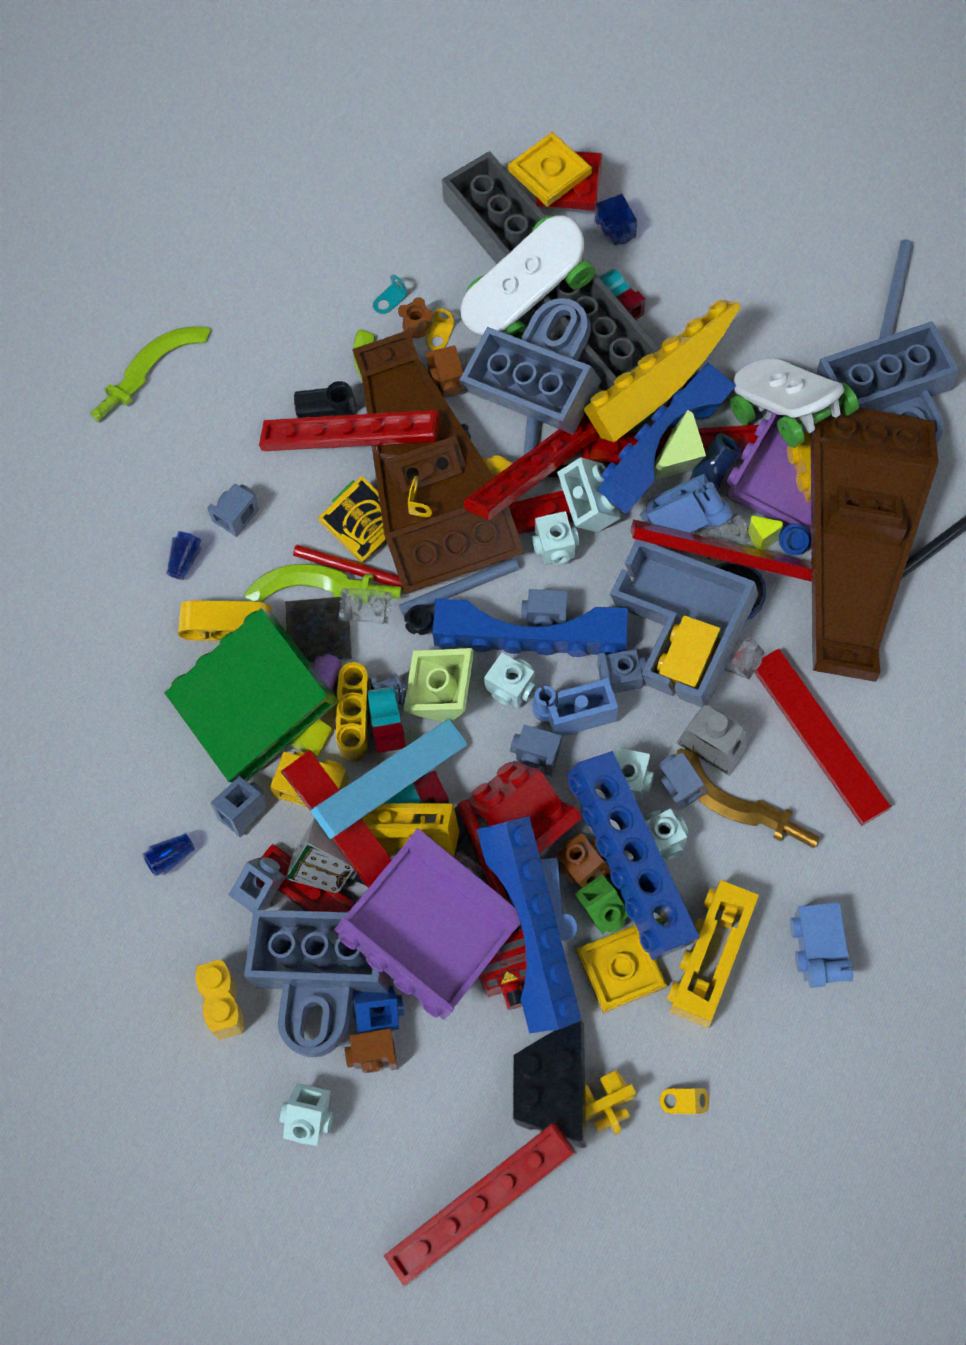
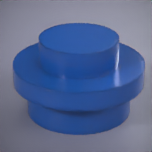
M800 524L787 525L780 532L779 545L789 555H800L810 546V533Z

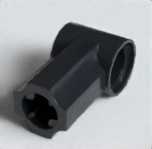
M344 381L333 382L327 388L295 391L294 394L297 418L354 415L357 410L351 386ZM346 398L343 402H337L339 399Z

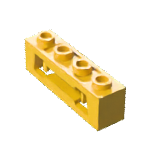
M383 803L361 818L389 856H396L417 828L451 856L455 855L459 827L453 804ZM416 814H437L435 822L427 823L426 817L421 816L420 824L413 823Z
M720 880L717 889L710 887L703 907L709 909L705 920L698 918L695 925L700 938L697 939L693 952L686 949L679 969L685 971L681 983L673 982L667 997V1001L673 1003L670 1013L709 1028L759 897L758 894ZM717 911H724L719 925L728 929L731 928L735 915H741L737 928H731L711 983L698 978L693 993L687 990L691 979L696 980L718 922L714 920ZM710 984L714 989L708 1002L704 997Z

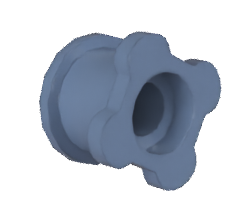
M392 674L390 679L379 682L376 681L374 676L369 678L371 690L394 686L397 703L400 705L405 704L407 683L404 678L399 679L397 674Z

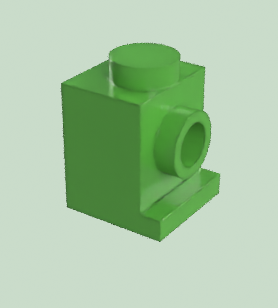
M600 875L574 893L602 935L607 931L616 932L624 926V919L628 917L625 906L617 895L616 890L603 875Z

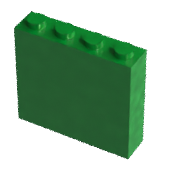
M262 608L247 615L239 628L223 636L215 649L199 657L195 662V666L186 674L175 678L171 683V687L164 692L221 773L231 783L239 776L248 781L339 702L275 616Z

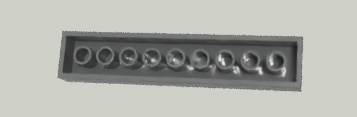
M490 151L442 179L443 201L496 264L531 234L534 226L546 217ZM596 274L589 283L578 289H572L564 278L533 306L535 311H537L543 304L559 298L570 299L581 305L589 317L591 332L578 361L590 365L601 379L599 387L602 391L612 387L615 384L614 380L618 376L631 372L639 366L638 362L646 355L654 354L660 349ZM569 315L562 316L553 330L559 339L563 336L571 320Z

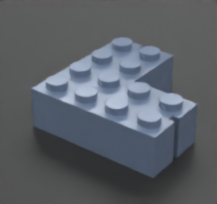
M635 540L625 561L627 570H621L610 596L617 608H628L630 613L664 625L641 675L648 687L674 696L675 692H677L679 699L699 707L708 705L758 597L755 581L652 543ZM684 615L721 628L723 635L698 690L680 682H676L674 687L671 679L659 675V671H657L660 657L663 653H668L672 644L670 642L672 629L675 624L680 625Z

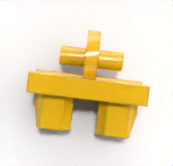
M617 1070L600 1078L607 1096L595 1101L588 1085H585L586 1122L604 1114V1118L594 1122L597 1132H600L610 1127L615 1136L622 1133L619 1122L629 1118L630 1115L626 1107L616 1112H613V1109L635 1099L634 1095H636L633 1085L627 1086Z

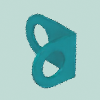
M391 275V285L374 300L373 308L377 313H389L407 296L406 287L398 276ZM395 279L399 281L402 288L395 282ZM385 300L389 303L387 309H379L378 303Z

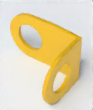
M435 309L434 322L427 337V346L431 350L446 347L454 327V316L452 313L445 309ZM438 313H445L449 318H443ZM434 337H440L443 343L440 346H434L431 340Z
M415 476L408 497L409 514L429 517L432 515V510L428 506L413 502L418 486V477ZM415 508H424L427 513H420Z
M669 1088L661 1093L659 1102L662 1110L668 1114H702L708 1109L709 1096L704 1088ZM668 1094H672L676 1098V1105L673 1108H668L665 1104V1097ZM701 1094H703L705 1098V1104L703 1108L700 1106L699 1102Z

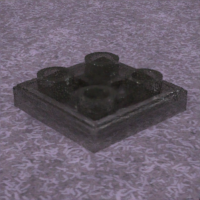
M348 596L285 601L286 632L309 662H313L316 656H324L325 654L332 655L339 660L352 659Z

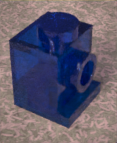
M623 194L596 203L595 223L601 225L604 235L610 236L614 245L626 244L631 239L636 238L637 219Z

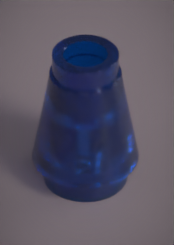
M178 531L177 536L172 538L166 574L175 579L184 580L185 575H187L202 550L200 547L202 540L192 534Z
M184 833L148 846V851L144 852L142 856L148 868L156 877L161 873L166 875L194 851L195 848L188 835Z

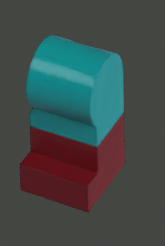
M611 269L599 277L628 312L633 310L631 316L635 320L644 315L646 298L639 291L634 292L616 269Z
M394 686L367 691L377 753L405 748V735Z
M434 770L422 776L384 803L449 804V798Z

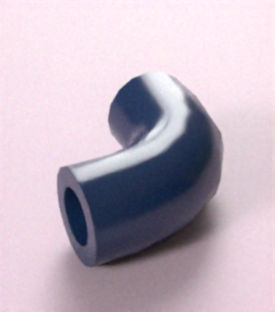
M721 433L717 434L706 448V456L693 469L689 480L705 474L708 481L713 482L718 492L726 473L742 453L740 446L729 436Z

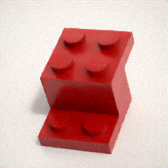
M574 151L592 167V174L548 207L595 211L598 200L602 153ZM536 198L537 206L547 207L542 201Z
M515 760L501 766L496 773L497 776L488 783H483L472 791V797L469 798L474 813L484 817L490 826L529 816L539 854L583 818L576 807L561 801L540 770Z

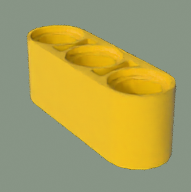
M184 601L180 605L178 636L191 641H220L223 636L239 628L243 624L245 617L250 613L258 611L260 608L271 613L272 607L266 603L256 601Z
M356 662L345 664L339 671L337 693L339 702L337 703L336 742L339 752L344 759L352 762L359 761L366 755L369 734L370 707L367 691L370 690L367 670L363 665ZM357 677L362 679L358 685L351 686L347 684L351 678ZM353 707L361 709L356 716L345 714L348 709ZM349 738H358L360 740L354 747L344 745Z

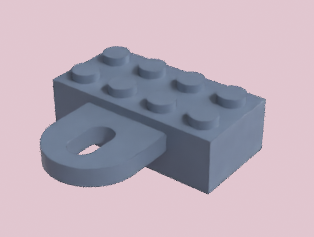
M559 298L543 304L534 313L521 339L487 327L460 381L475 396L574 435L585 414L583 408L590 404V399L594 396L601 382V379L590 365L578 361L591 332L588 315L577 302L566 298ZM565 315L571 316L563 336L555 341L550 340L551 333L558 320Z
M931 321L821 358L816 374L839 383L847 384L855 393L861 408L934 421L936 443L938 445L944 425L931 396L951 390L959 369L935 324Z
M253 910L244 978L256 988L282 989L278 1029L282 1040L290 1049L301 1056L311 1058L329 1054L342 1043L347 1034L353 991L389 993L390 976L385 971L378 972L367 963V957L357 948L354 950L348 948L338 938L339 934L335 931V928L342 918L348 914L347 912ZM314 1006H321L323 1014L320 1033L315 1039L306 1040L304 1031L307 1012Z

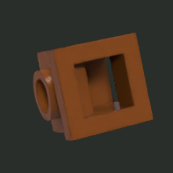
M455 345L426 352L428 371L435 385L440 387L442 396L452 397L466 391L465 386L460 381L463 369Z
M391 1029L349 1036L350 1046L344 1047L347 1068L355 1067L356 1069H362L363 1073H373L383 1070V1065L389 1064L391 1071L398 1070L394 1037Z

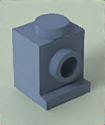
M234 484L229 491L221 494L216 506L210 504L207 507L212 522L237 537L259 510L255 493L244 484L240 486Z
M529 589L528 600H522L521 619H527L528 625H534V627L565 623L567 591Z
M636 649L607 655L605 653L598 654L597 667L600 680L609 678L613 693L642 688L643 677L641 674L645 668L646 661L644 657L638 658ZM621 667H630L628 670L619 669Z
M524 724L521 734L515 733L510 752L515 753L516 759H519L522 764L533 768L545 767V774L552 776L561 749L562 735Z
M683 752L677 756L672 754L660 762L659 766L666 775L661 781L671 796L678 793L673 799L681 810L709 792Z
M240 776L210 802L218 820L239 837L245 834L244 829L267 809L264 801L266 794L262 788L255 782L249 784Z
M268 857L248 861L230 891L229 896L252 913L253 910H266L270 908L273 903L271 901L285 878L278 871L280 865Z

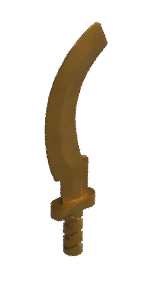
M686 749L677 750V755L683 752L709 791L698 799L706 807L719 815L742 824L757 826L761 823L775 830L773 838L780 842L783 839L782 833L784 832L812 848L816 847L820 836L807 831L791 821L789 822L793 815L791 810L786 808L783 813L761 800H758L756 803L749 802L722 791L707 777L698 755Z

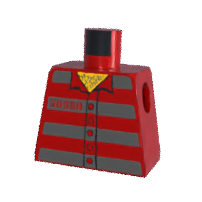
M521 924L512 932L478 976L488 997L503 994L508 1010L522 1007V986L525 985L527 963L526 945Z

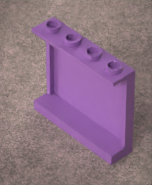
M771 412L772 415L769 420L764 418L761 420L754 434L758 436L755 444L749 442L743 451L740 459L744 460L741 468L735 466L726 482L731 485L727 497L769 519L783 522L782 526L784 527L790 524H800L809 531L811 536V501L806 502L804 493L798 490L796 468L794 464H790L787 456V447L789 445L783 440L777 426L778 420L786 415L782 416Z
M417 828L353 908L342 918L335 931L339 934L338 938L345 946L353 950L357 948L367 957V963L378 972L385 971L394 979V985L400 991L407 995L413 994L422 1002V1008L428 1014L445 1020L454 1011L461 998L521 922L513 905Z

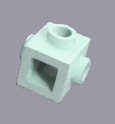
M566 511L535 518L536 536L532 537L535 553L536 555H542L544 565L551 563L560 565L575 558V546L580 545L576 527L570 528Z
M502 652L484 677L485 690L490 692L497 702L504 706L510 704L517 709L523 700L528 702L537 688L535 684V671H533L532 666L522 659L517 658L514 660Z
M617 747L615 757L634 798L642 801L644 791L650 792L654 772L649 771L651 764L650 754Z
M670 808L662 813L660 810H656L644 817L663 859L666 861L671 860L684 851L687 840L686 835L689 831L681 816L675 817ZM666 829L668 834L662 835L659 832Z
M297 1083L288 1102L285 1101L281 1109L279 1121L280 1123H285L283 1139L296 1141L300 1144L318 1146L322 1134L329 1133L333 1121V1112L328 1111L331 1091Z

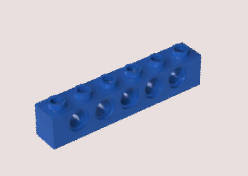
M613 751L578 762L567 774L569 788L580 802L583 819L588 826H591L597 839V849L600 855L605 857L611 870V880L624 898L626 913L635 922L640 933L639 939L643 949L649 953L653 961L689 946L700 937ZM596 789L602 791L606 799L601 798L597 794ZM610 819L619 825L620 830L612 826ZM624 850L632 854L634 861L626 857ZM639 881L647 886L648 893L641 889ZM654 913H657L662 918L663 925L655 920Z

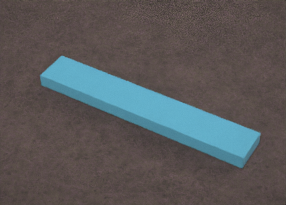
M448 718L317 805L310 812L331 840L468 744Z

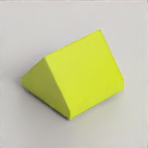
M751 516L747 534L756 549L764 551L777 542L783 522Z
M318 719L290 743L289 746L303 752L310 750L315 757H319L332 728L321 719Z

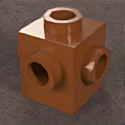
M581 833L577 837L568 840L564 844L563 849L556 854L563 863V866L559 869L571 884L576 881L581 887H584L600 875H603L606 879L611 876V870L606 859L600 855L597 849L596 838L590 841Z

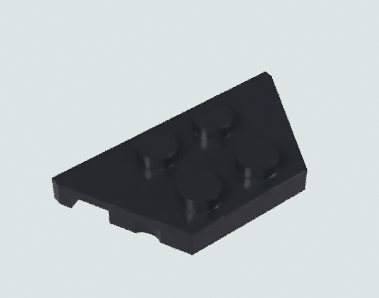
M583 1021L555 1030L513 1055V1120L516 1125L542 1132L552 1123H556L567 1140L574 1142L575 1146L580 1148L587 1147Z

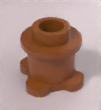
M417 297L408 305H401L398 308V315L404 318L402 321L403 331L409 330L412 338H421L429 333L433 312L426 308L423 298Z

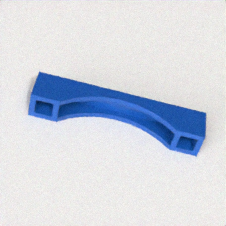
M709 362L700 371L697 369L685 383L687 385L685 389L680 388L668 399L671 403L668 408L662 405L651 418L655 422L651 427L646 423L634 437L638 442L635 445L629 442L617 456L621 460L619 464L616 465L614 462H611L600 477L604 479V482L597 491L623 513L627 514L655 481L654 460L660 438L667 431L675 427L687 410L694 414L695 420L709 419L735 388L736 385Z
M435 598L433 642L434 646H439L441 649L472 648L477 652L497 649L510 654H518L522 651H535L537 654L545 656L554 653H567L572 657H584L587 654L598 655L599 653L607 655L626 651L628 608L594 607L584 615L565 623L552 626L527 627L494 619L477 609L468 600Z
M530 817L478 829L477 832L485 863L497 875L508 891L522 925L526 945L527 968L521 1003L529 1033L559 1030L582 1021Z

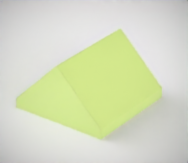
M689 410L686 411L673 428L654 463L655 480L692 471L706 456L694 414Z
M467 648L413 651L403 711L438 722H444L448 718L452 722L463 714L466 709L474 650Z

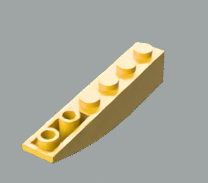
M723 299L716 301L709 306V312L701 318L698 317L685 325V330L678 336L666 339L661 344L662 348L656 353L646 355L638 362L639 366L634 370L618 376L614 380L615 384L612 387L595 394L590 399L591 403L583 409L601 439L612 442L617 441L678 391L702 365L723 337L741 308L739 302Z

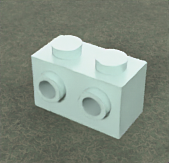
M582 457L557 473L574 526L599 532L621 519L618 507L597 491L604 482V479L600 476L605 471V466L602 463Z

